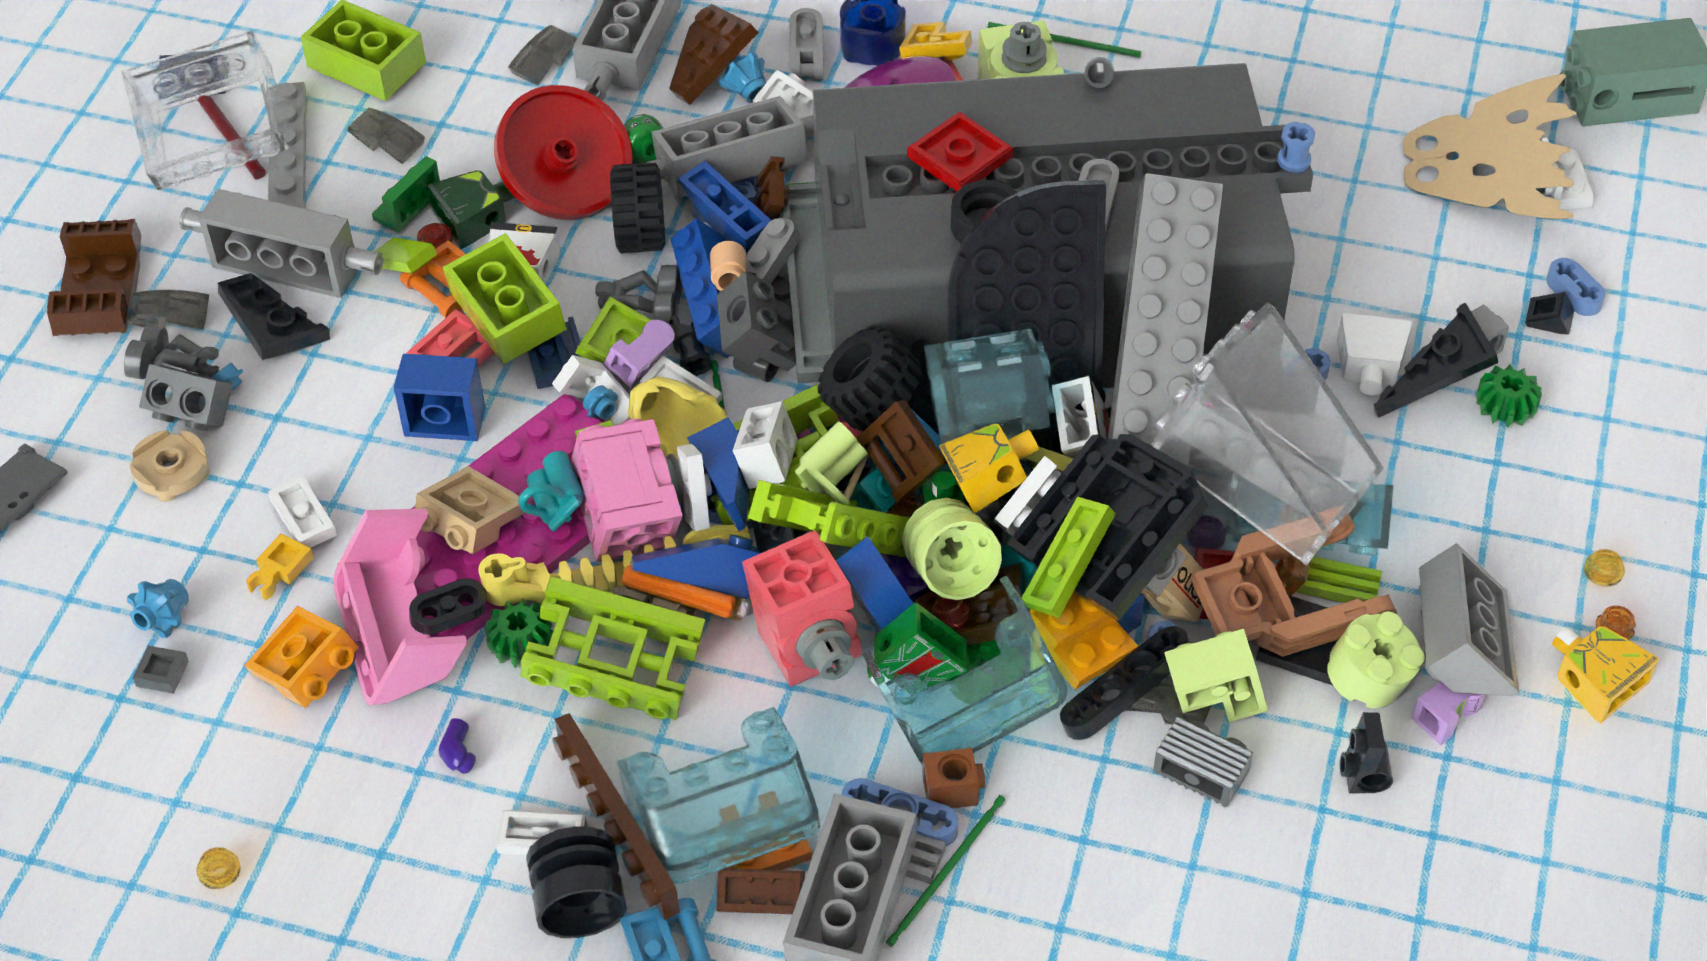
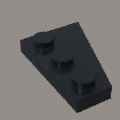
M249 273L218 282V294L262 360L330 340V329L322 323L316 325L307 318V312L298 306L292 308L281 300L279 292L254 274Z

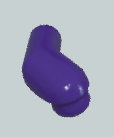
M453 718L450 720L441 740L438 753L448 768L451 770L457 769L460 773L466 774L472 770L476 762L475 755L467 752V748L463 744L469 725L461 719Z

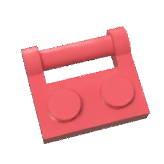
M457 309L406 352L407 354L460 357L478 341L482 345L467 357L477 358L478 367L492 354L496 355L469 317Z

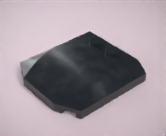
M1120 434L1118 439H1104L1101 435H1092L1006 544L1020 557L1038 569L1077 496L1110 506L1116 515L1073 593L1113 619L1120 620L1209 505L1194 474L1183 463L1132 434Z

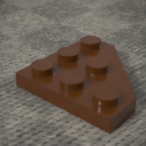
M713 4L701 9L695 16V21L688 29L669 89L677 98L691 105L759 32L751 23Z

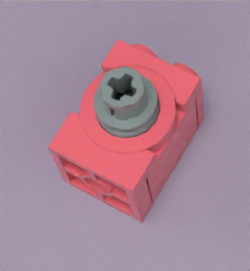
M811 531L742 561L758 633L789 686L792 687L821 674L823 679L829 680L839 679L846 675L854 665V659L863 655L860 637L856 632L857 622L850 609L854 608L851 587L824 542L820 541L818 532Z

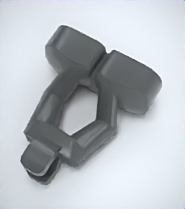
M661 265L657 276V283L645 270H642L620 280H614L613 283L609 281L598 282L595 294L599 297L598 306L600 309L603 308L611 296L634 310L652 313L655 320H661L668 324L673 315H678L682 280L678 265ZM645 284L655 294V297L651 301L642 296L626 295V293Z
M146 326L140 341L132 340L126 348L124 373L126 377L145 379L149 364L161 365L166 363L189 372H197L200 375L212 377L219 372V366H211L206 362L208 359L215 360L219 356V350L210 346L202 348L181 334L169 343L166 329Z

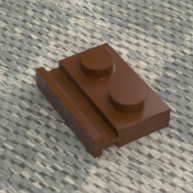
M771 156L755 181V187H760L755 195V206L771 220L780 217L781 209L786 207L789 201V186L784 185V172H779L785 163L784 157Z

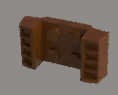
M136 220L63 222L59 238L66 255L61 289L60 291L49 292L47 315L53 336L68 334L91 335L92 333L108 334V332L126 333L129 318L133 314L140 270L141 232Z

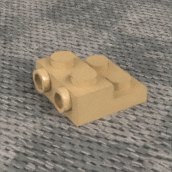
M469 466L417 493L415 509H427L428 513L421 530L425 532L433 531L444 537L452 549H463L472 555L497 541L501 526L525 513L518 504L519 495Z

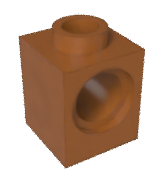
M972 748L923 753L922 778L926 799L947 805L950 808L978 805L979 789L985 788V774L983 764H975ZM949 778H959L960 780H950Z

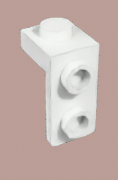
M572 355L552 383L558 392L584 399L593 388L603 385L607 389H612L618 395L616 400L617 409L605 421L611 420L613 426L630 420L628 414L630 395L602 362Z

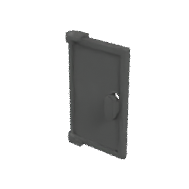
M25 443L18 448V452L0 467V532L14 519L20 520L34 508V502L68 473L65 468L37 454L33 447Z

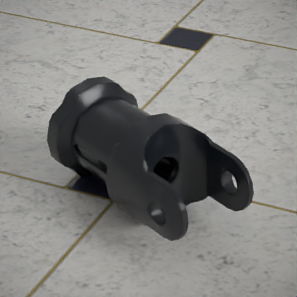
M673 315L668 324L672 327L675 334L672 344L675 351L680 354V367L695 376L705 374L710 370L712 360L709 353L705 352L704 344L698 341L693 322L690 326L680 324L679 317Z

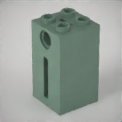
M1692 18L1576 30L1573 32L1571 44L1566 48V63L1564 70L1560 72V74H1565L1566 78L1560 84V88L1566 92L1570 100V108L1577 112L1576 115L1582 127L1697 114L1700 111L1707 89V46Z

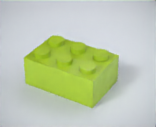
M340 0L300 36L308 68L384 101H387L426 63L421 32L345 0Z
M506 233L442 267L452 296L503 365L567 330L560 303Z

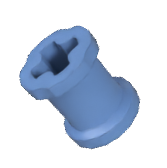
M1292 122L1283 127L1281 135L1283 148L1278 153L1277 163L1285 171L1299 173L1309 168L1311 164L1309 149L1313 145L1315 131L1310 125Z

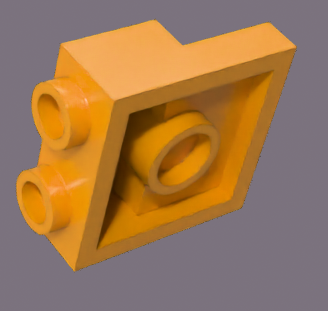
M1072 593L1059 618L1030 609L1031 616L1024 628L1028 636L1074 690L1111 669L1138 648L1135 641L1115 619L1075 593Z
M296 606L244 666L254 676L274 686L284 697L307 708L313 700H318L325 695L328 687L327 684L340 669H346L352 664L354 653L359 647L341 627Z

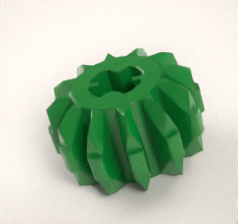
M1510 364L1505 370L1494 366L1490 373H1484L1480 379L1479 388L1476 393V404L1480 405L1481 415H1491L1492 424L1500 420L1504 421L1507 428L1513 421L1523 426L1528 418H1533L1537 413L1542 397V388L1537 385V376H1526L1525 368L1517 371L1513 370Z
M524 599L514 606L506 600L505 610L493 609L492 619L486 621L485 626L488 649L491 653L496 654L500 664L511 659V663L515 668L520 663L524 652H526L528 641L549 646L553 634L551 629L552 622L540 619L541 607L539 603L528 607Z

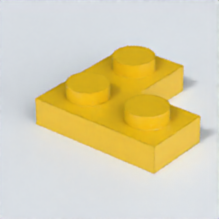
M945 22L913 24L899 47L901 58L927 56L944 57L946 60L959 59L967 54L972 45L971 30L947 32Z

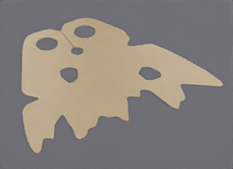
M1558 74L1540 78L1476 102L1474 111L1469 119L1459 115H1446L1408 133L1403 141L1404 155L1413 159V161L1404 168V182L1407 187L1421 193L1484 208L1493 206L1501 199H1504L1506 209L1511 213L1548 219L1573 218V213L1559 208L1562 203L1560 200L1546 197L1536 190L1537 188L1574 186V182L1565 177V172L1553 165L1559 161L1561 154L1571 151V148L1541 141L1540 139L1545 132L1537 130L1540 124L1572 117L1577 113L1568 109L1567 104L1546 101L1566 78V75ZM1519 110L1528 111V119L1525 122L1512 124L1506 119L1510 113ZM1422 136H1433L1437 139V146L1429 151H1421L1415 145L1416 141ZM1450 152L1459 154L1456 160H1449L1446 156ZM1482 163L1493 166L1495 173L1477 176L1473 174L1472 168ZM1426 166H1432L1439 172L1438 177L1430 182L1419 181L1416 174L1419 169Z

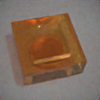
M1313 550L1278 560L1275 569L1288 595L1292 596L1305 583Z

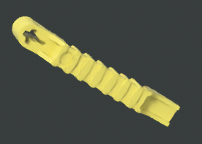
M735 525L710 526V529L689 532L683 539V545L718 537L729 540L731 534L751 538L747 526L738 532ZM671 536L664 538L665 549L677 546ZM651 544L644 545V553L654 551ZM630 550L623 551V561L613 563L610 555L605 554L602 555V565L591 566L587 557L581 558L580 569L570 570L567 562L561 561L559 562V572L549 574L544 562L538 564L527 563L524 558H511L506 554L498 553L484 558L479 565L478 571L481 583L486 590V599L489 603L496 606H505L506 600L513 604L524 599L525 601L528 600L542 604L545 599L546 587L550 576L612 593L615 586L622 587L623 572L626 566H630L633 555Z

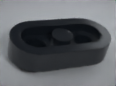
M465 578L419 594L410 603V624L416 631L432 635L476 619L483 614L486 608V590L478 581ZM469 602L471 604L468 606H463L460 603ZM425 616H433V617H435V618H434V619H426V618H424V617H425Z

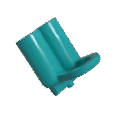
M554 451L545 456L542 462L544 469H537L528 475L526 479L528 488L518 498V504L522 511L541 517L542 521L549 525L553 532H556L565 521L569 522L572 519L571 514L583 502L584 495L569 457L564 451ZM533 497L536 506L528 504V499Z

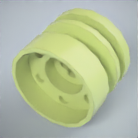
M949 498L929 501L915 510L906 522L902 536L904 554L930 590L941 597L954 600L974 597L987 589L998 575L1002 561L1001 545L986 523L976 513H973L971 507L962 501Z

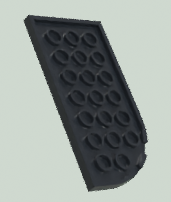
M1104 180L1052 182L1022 190L990 209L973 226L962 242L951 268L948 283V429L962 421L967 422L970 414L978 409L994 405H1011L1020 410L1021 420L1018 427L1022 432L1029 429L1038 447L1064 455L1061 451L1052 385L1089 376L1102 399L1106 183ZM1013 334V342L994 345L990 343V338ZM975 341V348L952 351L951 344ZM1020 354L1021 362L997 365L998 357ZM981 360L982 368L958 372L957 364ZM1082 403L1075 406L1077 410L1085 411L1081 406Z

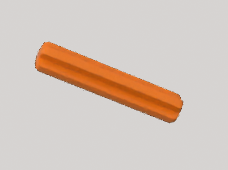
M631 565L626 566L623 572L622 584L626 587L724 618L731 617L734 612L736 599L733 596L634 571Z

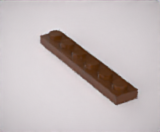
M568 713L554 719L557 736L552 738L555 750L562 761L568 759L571 764L569 770L578 789L585 787L588 792L586 798L593 815L596 818L599 816L603 817L606 822L604 823L605 831L613 837L615 846L620 845L623 853H621L622 860L631 877L638 875L641 880L640 889L649 907L656 905L664 920L679 914L680 909L675 884L571 714Z

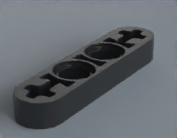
M1169 626L1159 630L1066 703L1061 709L1060 720L1068 737L1074 740H1083L1093 736L1169 676L1171 673L1164 652L1173 650L1182 644L1190 643L1186 631L1178 626ZM1139 666H1151L1150 671L1144 675H1132V672ZM1116 689L1121 691L1112 700L1101 699L1102 695L1109 690Z

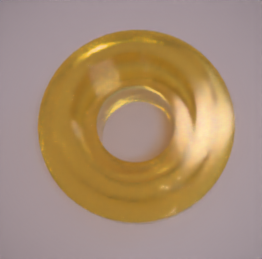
M1608 549L1595 551L1586 559L1584 564L1586 577L1594 584L1604 587L1618 584L1625 572L1622 558L1616 552Z
M215 847L207 850L201 856L197 865V876L204 886L211 889H222L231 885L238 878L241 865L238 857L232 851L223 847ZM218 868H225L220 872L213 873Z

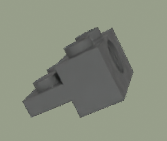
M745 271L717 294L722 352L749 365L762 358L789 371L796 365L791 308L785 303L775 300L773 285Z

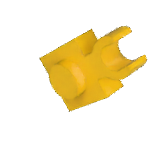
M280 533L256 559L260 570L253 572L247 578L246 583L249 592L252 593L257 586L265 584L260 589L264 600L271 598L280 580L290 585L313 560L312 549Z

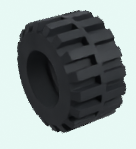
M656 162L613 165L610 172V190L614 238L617 250L620 254L663 251L666 243L661 174Z
M874 326L867 327L864 331L860 330L852 337L847 338L831 354V357L823 367V372L819 376L818 393L821 400L853 429L857 428L859 431H864L896 401L906 400L907 403L913 396V391L917 389L919 384L918 378L921 376L920 362L889 330L881 326L877 328Z

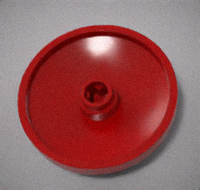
M542 86L518 97L509 106L500 120L494 138V158L497 170L512 195L529 209L541 215L560 220L587 218L607 208L611 204L610 172L613 165L632 164L630 139L620 118L605 102L595 95L571 86Z

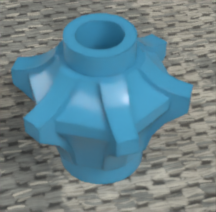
M750 52L746 56L739 53L725 68V73L719 79L718 84L726 88L728 92L738 93L748 103H752L753 99L766 84L763 74L764 59L762 57L758 58L755 52Z
M168 579L158 584L141 581L137 584L139 592L131 593L127 596V602L134 609L131 613L132 622L140 630L147 631L151 629L157 632L161 638H167L171 635L172 625L179 626L181 624L180 612L189 601L188 592L180 582L174 579Z

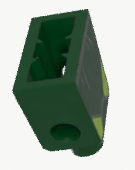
M479 170L426 185L431 211L460 249L466 248L489 234L491 222L505 223L506 216L503 203L515 198L503 181L492 185L484 173Z

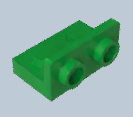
M425 156L414 167L410 168L407 174L381 197L382 204L372 212L373 221L399 233L430 203L426 185L440 181L437 161Z

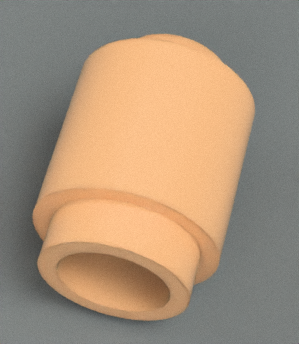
M720 242L710 252L711 280L719 291L725 289L745 271L747 272L746 251L737 242Z

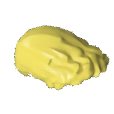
M659 376L651 378L637 385L630 393L628 407L630 419H640L641 421L654 419L661 441L659 447L663 451L665 458L669 454H674L678 460L677 446L689 444L687 437L728 417L725 415L726 410L718 405L717 399L714 396L705 394L702 391L700 392L688 384L674 379Z

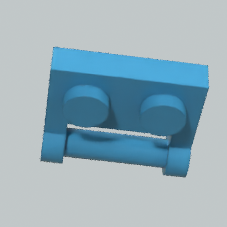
M679 899L680 913L666 920L663 919L657 907L621 917L620 924L632 961H681L668 926L669 923L673 922L680 923L693 961H716L711 959L696 918L699 911L694 899Z

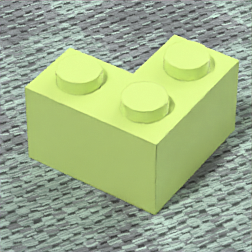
M1244 629L1234 632H1222L1214 638L1197 643H1185L1173 650L1164 652L1183 713L1223 702L1228 721L1233 722L1268 711L1257 668Z

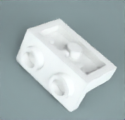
M776 70L753 99V102L756 103L781 96L799 119L813 115V91L805 88L807 86L806 83L793 73L787 76Z
M1541 138V139H1540V140L1543 141V142H1548V143H1549L1548 138ZM1577 149L1561 154L1559 161L1553 165L1562 169L1565 172V177L1574 182V186L1540 188L1541 194L1560 200L1562 202L1559 206L1560 209L1592 207L1594 195Z
M1044 456L995 517L994 522L1012 536L1061 475L1056 470L1057 465Z

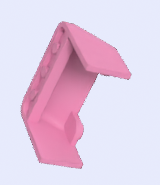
M427 509L366 510L335 570L334 592L345 632L359 647L354 653V664L364 699L369 705L387 704L447 678L467 644L466 636L430 637V635L422 634L416 631L409 621L410 603L418 596L414 581L425 563L423 549L418 547L416 537L428 516Z

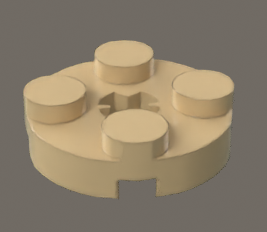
M168 430L159 431L147 436L136 445L132 452L134 459L130 463V470L134 482L142 491L150 495H156L160 501H172L178 495L191 490L208 477L210 469L205 446L200 438L191 432L180 430L181 435H169ZM166 460L170 462L177 461L175 464L171 466H163V462Z

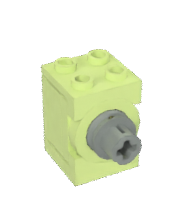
M1045 20L1019 22L1014 25L979 29L977 79L1065 74L1063 67H1058L1057 52L1052 47V38Z

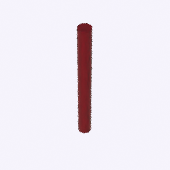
M206 91L200 92L196 97L198 103L251 175L257 180L263 178L266 170L209 93Z

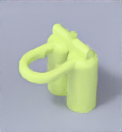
M838 421L801 457L800 466L795 470V473L801 479V486L804 489L808 488L811 491L821 493L825 491L837 503L850 505L851 503L835 486L868 453L857 442L856 437Z

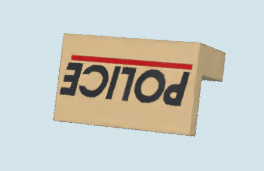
M1180 543L1177 548L1187 558L1161 595L1157 596L1144 588L1141 594L1163 618L1198 622L1203 606L1191 578L1193 573L1203 569Z

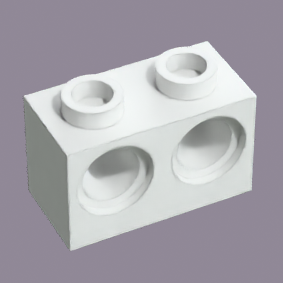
M783 401L746 409L733 453L749 489L756 488L758 480L778 484L786 480L798 438Z

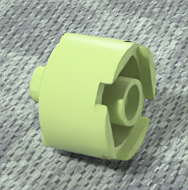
M1389 611L1382 614H1365L1354 619L1333 646L1330 652V661L1327 664V672L1333 686L1344 698L1351 702L1354 699L1367 703L1365 707L1381 708L1390 705L1399 697L1418 673L1425 660V655L1414 634L1402 623L1401 618L1397 614Z

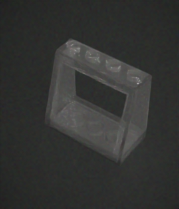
M253 30L121 71L146 174L157 190L174 188L182 182L195 178H205L214 172L230 167H240L246 162L261 157H272L280 151L289 149L272 65ZM259 81L270 129L167 161L159 112L199 100L203 96H212Z

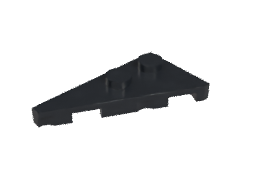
M1466 302L1456 309L1457 315L1446 328H1439L1432 336L1431 342L1423 346L1404 367L1405 374L1393 387L1388 385L1380 394L1379 400L1374 404V411L1378 418L1498 363L1496 352Z

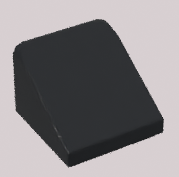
M1566 292L1530 298L1525 321L1526 326L1558 334H1569L1574 309Z

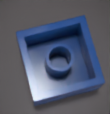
M402 354L393 388L404 437L478 441L486 407L477 358Z

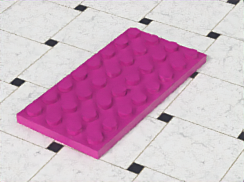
M563 394L468 466L520 496L528 488L526 483L528 475L537 469H544L542 462L545 456L554 451H564L571 461L576 443L575 431L606 421L599 417H588V411L583 407V403L571 395ZM533 497L529 498L527 503L536 506ZM580 506L571 514L572 519L569 522L565 521L556 532H553L549 525L542 521L541 517L524 513L501 526L498 540L473 555L463 549H452L444 537L433 531L425 532L420 529L416 540L418 547L423 549L425 563L414 581L417 595L459 579H473L481 583L478 571L481 561L489 555L498 553L506 554L511 558H524L527 563L538 564L544 562L548 573L551 574L559 568V562L568 561L590 543ZM486 599V608L478 618L437 634H432L430 637L466 636L468 640L486 625V621L492 619L493 609L505 610L504 606L493 605ZM462 602V603H460V604L463 605V606H468V605H470L471 603H469V602ZM425 616L424 618H426V619H434L435 617H433V616Z

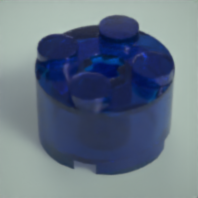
M846 0L840 8V47L843 57L847 62L879 66L893 61L901 55L899 47L906 37V9L898 4V0Z

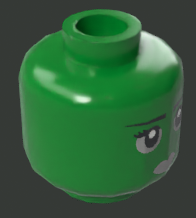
M635 115L624 124L631 143L632 159L636 163L656 160L652 132L663 129V126L651 115Z

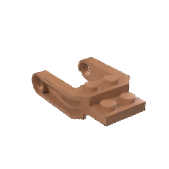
M1344 507L1330 509L1243 535L1230 562L1195 572L1191 578L1216 635L1222 632H1234L1244 629L1248 641L1254 640L1256 645L1280 656L1290 655L1338 640L1350 623L1359 616L1382 614L1387 611L1397 614V610L1389 594H1387L1386 596H1378L1362 602L1360 598L1295 618L1294 607L1272 562L1334 544L1352 534L1355 530V525L1347 509Z

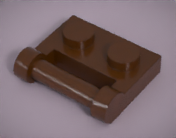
M906 400L896 401L856 438L857 442L868 452L893 490L891 495L897 504L904 503L913 497L917 489L947 464V461ZM880 439L907 477L905 480L879 443Z

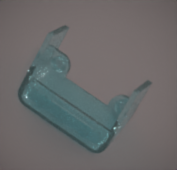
M1008 576L1001 578L1000 581L1016 613L1002 620L996 628L995 641L1002 654L932 692L928 690L922 678L915 674H902L887 682L870 650L862 653L877 686L921 764L923 753L972 748L973 753L1055 710L1066 699L1067 685L1028 609Z

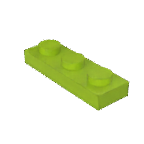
M1077 496L1020 600L1027 608L1057 618L1060 617L1116 515L1110 506Z

